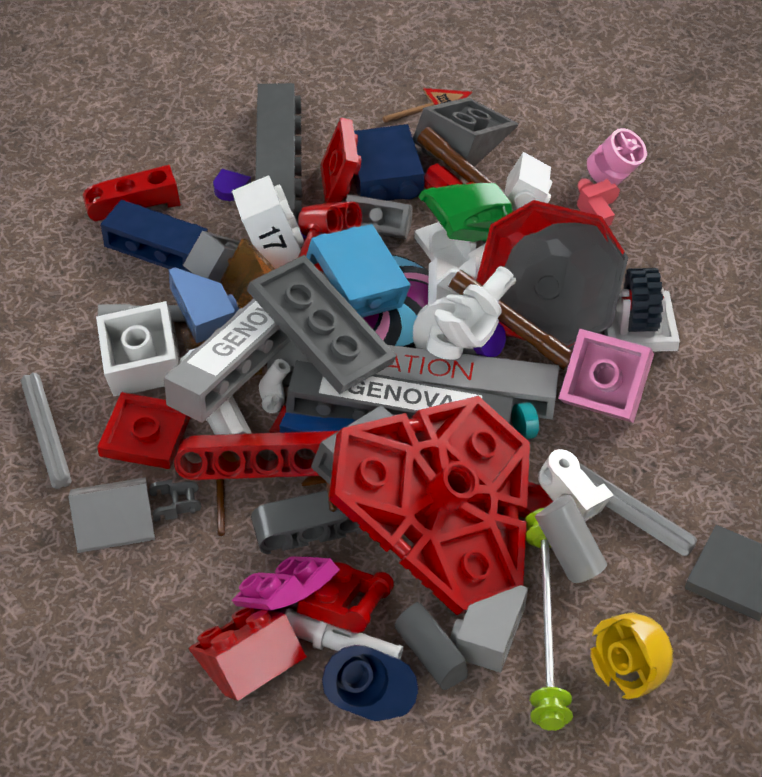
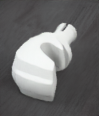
M499 266L482 287L470 284L464 290V295H447L446 298L456 305V310L453 314L449 311L436 310L434 313L436 323L448 340L455 346L469 349L482 347L490 339L499 322L498 317L502 312L498 301L516 283V278H513L514 275L508 269Z

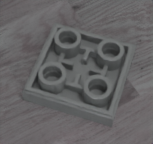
M715 525L686 581L685 589L760 621L762 618V544Z

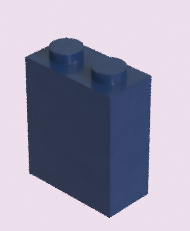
M404 124L354 131V134L358 135L357 154L361 156L360 170L357 175L353 174L358 196L385 201L409 200L419 197L422 190H424V172L409 125Z

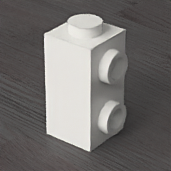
M524 152L519 157L506 180L504 194L512 203V210L514 211L532 200L549 203L551 194L548 193L553 182L550 180L551 167Z

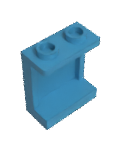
M373 224L351 227L347 230L320 234L317 237L311 238L306 257L313 265L319 263L330 283L362 318L403 306L410 283Z

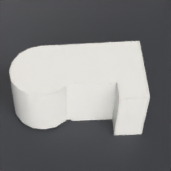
M554 450L538 473V481L554 502L562 495H571L584 521L600 513L613 496L605 484L596 487L583 470L580 469L576 456L567 450Z

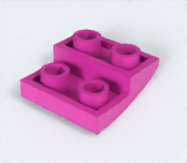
M289 557L278 565L275 570L276 574L254 573L248 576L240 584V592L231 601L239 607L265 610L282 608L302 600L321 588L340 569L331 558Z

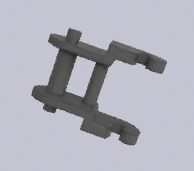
M172 480L152 483L149 486L151 496H156L157 490H161L162 495L170 494L173 500L171 506L156 508L152 512L153 520L156 522L160 521L161 515L165 516V520L178 518L177 514L200 511L202 507L201 502L195 500L194 493L199 489L198 484L194 481L172 483ZM186 494L187 500L179 502L178 496Z

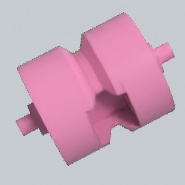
M623 128L615 130L588 157L587 169L589 174L597 183L609 179L611 184L619 185L645 161L647 156L645 144L631 130Z

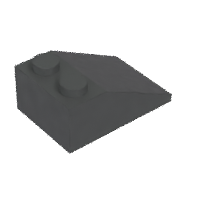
M467 97L423 108L413 140L416 145L421 147L423 153L435 157L417 142V138L422 130L426 127H431L456 152L473 166H476L518 127L519 123Z

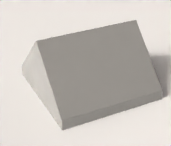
M146 477L70 490L68 497L78 553L155 540Z

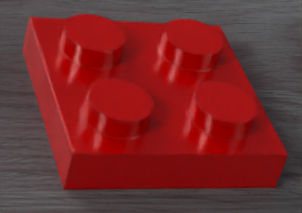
M340 117L320 164L325 203L342 202L343 198H347L353 174L357 175L361 167V156L357 154L358 135L354 134L353 120Z
M121 392L97 446L99 457L170 469L190 417L167 406L164 399Z

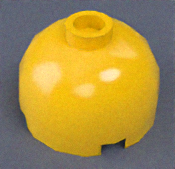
M626 613L602 620L594 628L592 636L597 635L596 646L590 648L595 672L608 687L612 678L626 694L621 698L627 700L639 698L652 692L666 680L673 664V649L669 637L661 625L652 618L636 613ZM637 671L640 676L636 681L630 682L617 678L616 672L620 675H627Z

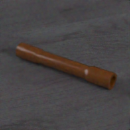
M426 127L419 134L417 142L437 159L446 163L467 182L493 183L456 152L431 127Z
M460 269L452 278L448 287L459 295H464V290L470 284L480 287L483 285ZM499 299L498 303L502 312L498 320L533 345L543 356L565 370L569 365L573 350L553 335L545 333Z

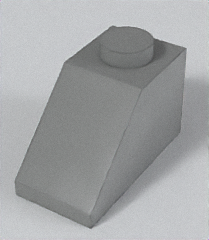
M202 231L183 266L193 274L221 283L224 287L250 270L253 262L260 259L255 251L241 241Z
M520 585L469 605L463 620L456 619L450 640L456 643L457 649L465 657L466 662L502 672L526 607L528 587Z

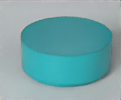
M530 402L515 404L512 409L514 428L526 439L535 438L539 432V418L535 407Z

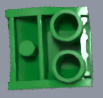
M496 183L455 184L439 188H428L422 190L419 195L420 200L426 203L446 230L448 238L470 242L482 240L486 242L490 225L512 212V203Z

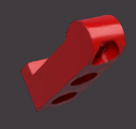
M170 164L99 182V184L88 187L83 193V201L89 218L93 221L104 220L120 200L145 208L167 203L168 208L181 206L177 184Z

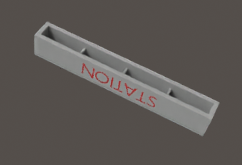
M290 341L267 362V369L269 370L277 359L286 361L290 366V371L282 382L283 387H289L296 360L310 361ZM388 345L397 356L392 365L376 373L378 375L513 398L511 415L515 404L530 402L535 407L538 418L553 420L559 365L472 354H462L459 359L449 360L437 357L426 349Z

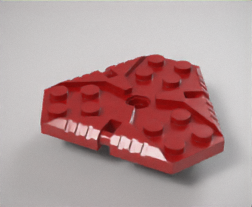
M474 396L420 409L412 416V419H408L407 414L403 413L344 427L336 434L329 501L350 520L356 522L359 525L358 527L364 532L366 531L369 537L380 544L379 546L386 552L389 550L393 551L400 558L399 564L406 570L411 571V575L421 580V584L427 589H431L432 593L456 615L466 613L469 605L514 587L523 586L526 522L518 520L519 514L527 508L530 442L481 397ZM402 535H405L413 544L411 546L401 538Z

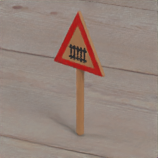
M423 88V92L431 103L384 116L383 121L389 122L422 112L425 107L467 98L472 92Z

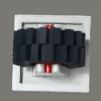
M628 268L624 277V289H621L612 326L604 330L605 336L651 348L653 352L678 351L680 340L669 291H664L662 288V282H660L661 275L658 268Z

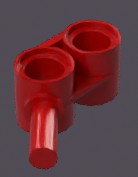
M351 201L323 203L302 208L299 213L298 224L301 233L307 237L298 258L307 255L311 238L317 237L320 234L347 230L351 227H360L362 223L360 206L356 202Z

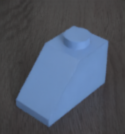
M176 267L169 269L170 289L196 343L211 337L216 329L221 328L239 310L232 294L227 296L221 283Z

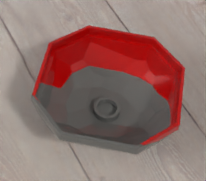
M532 200L490 225L476 281L484 285L499 266L508 269L514 275L513 278H516V283L507 290L500 300L545 333L553 335L573 349L579 328L599 334L612 326L628 256L602 216ZM500 321L498 322L503 326L506 336L524 340Z

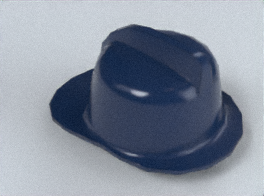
M362 645L344 647L329 659L324 668L322 684L324 693L329 701L340 709L369 720L382 721L404 716L416 702L418 684L416 676L409 665L396 657L371 647Z

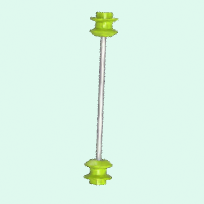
M540 508L525 518L526 528L528 529L526 531L527 543L541 548L546 687L536 690L530 696V703L536 707L532 710L530 718L532 722L539 725L542 729L555 731L563 728L573 718L572 711L567 708L572 702V696L568 691L555 687L549 560V548L551 546L535 518V515L544 509Z

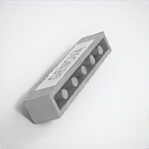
M321 272V273L324 275V277L328 280V278H327V276L325 275V273H324V272ZM252 299L246 306L239 309L221 328L216 329L212 336L203 344L195 348L177 367L167 373L164 377L167 406L203 423L291 339L257 301Z

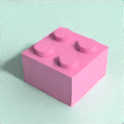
M579 328L558 399L569 405L634 423L654 356L652 349Z

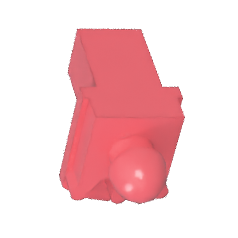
M581 179L578 182V190L580 192L577 202L578 208L582 212L602 216L607 225H611L615 214L608 204L613 203L617 199L620 189L615 183L611 184L609 179L593 184L589 179Z

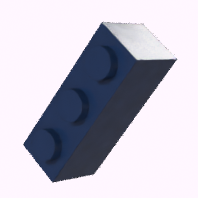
M120 200L100 224L104 247L167 269L176 267L187 272L190 271L183 266L201 232H208L207 228L124 200Z

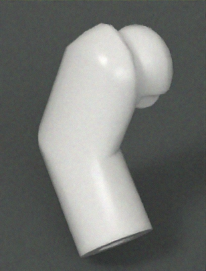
M282 359L275 360L259 383L262 408L268 413H277L281 409V405L285 403L282 381L289 373L290 366Z

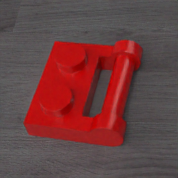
M334 562L340 570L321 588L298 601L297 613L353 633H361L368 626L370 614L382 598H386L393 590L394 580L385 572H377L371 575L354 569L348 564ZM359 591L365 593L357 606L347 609Z

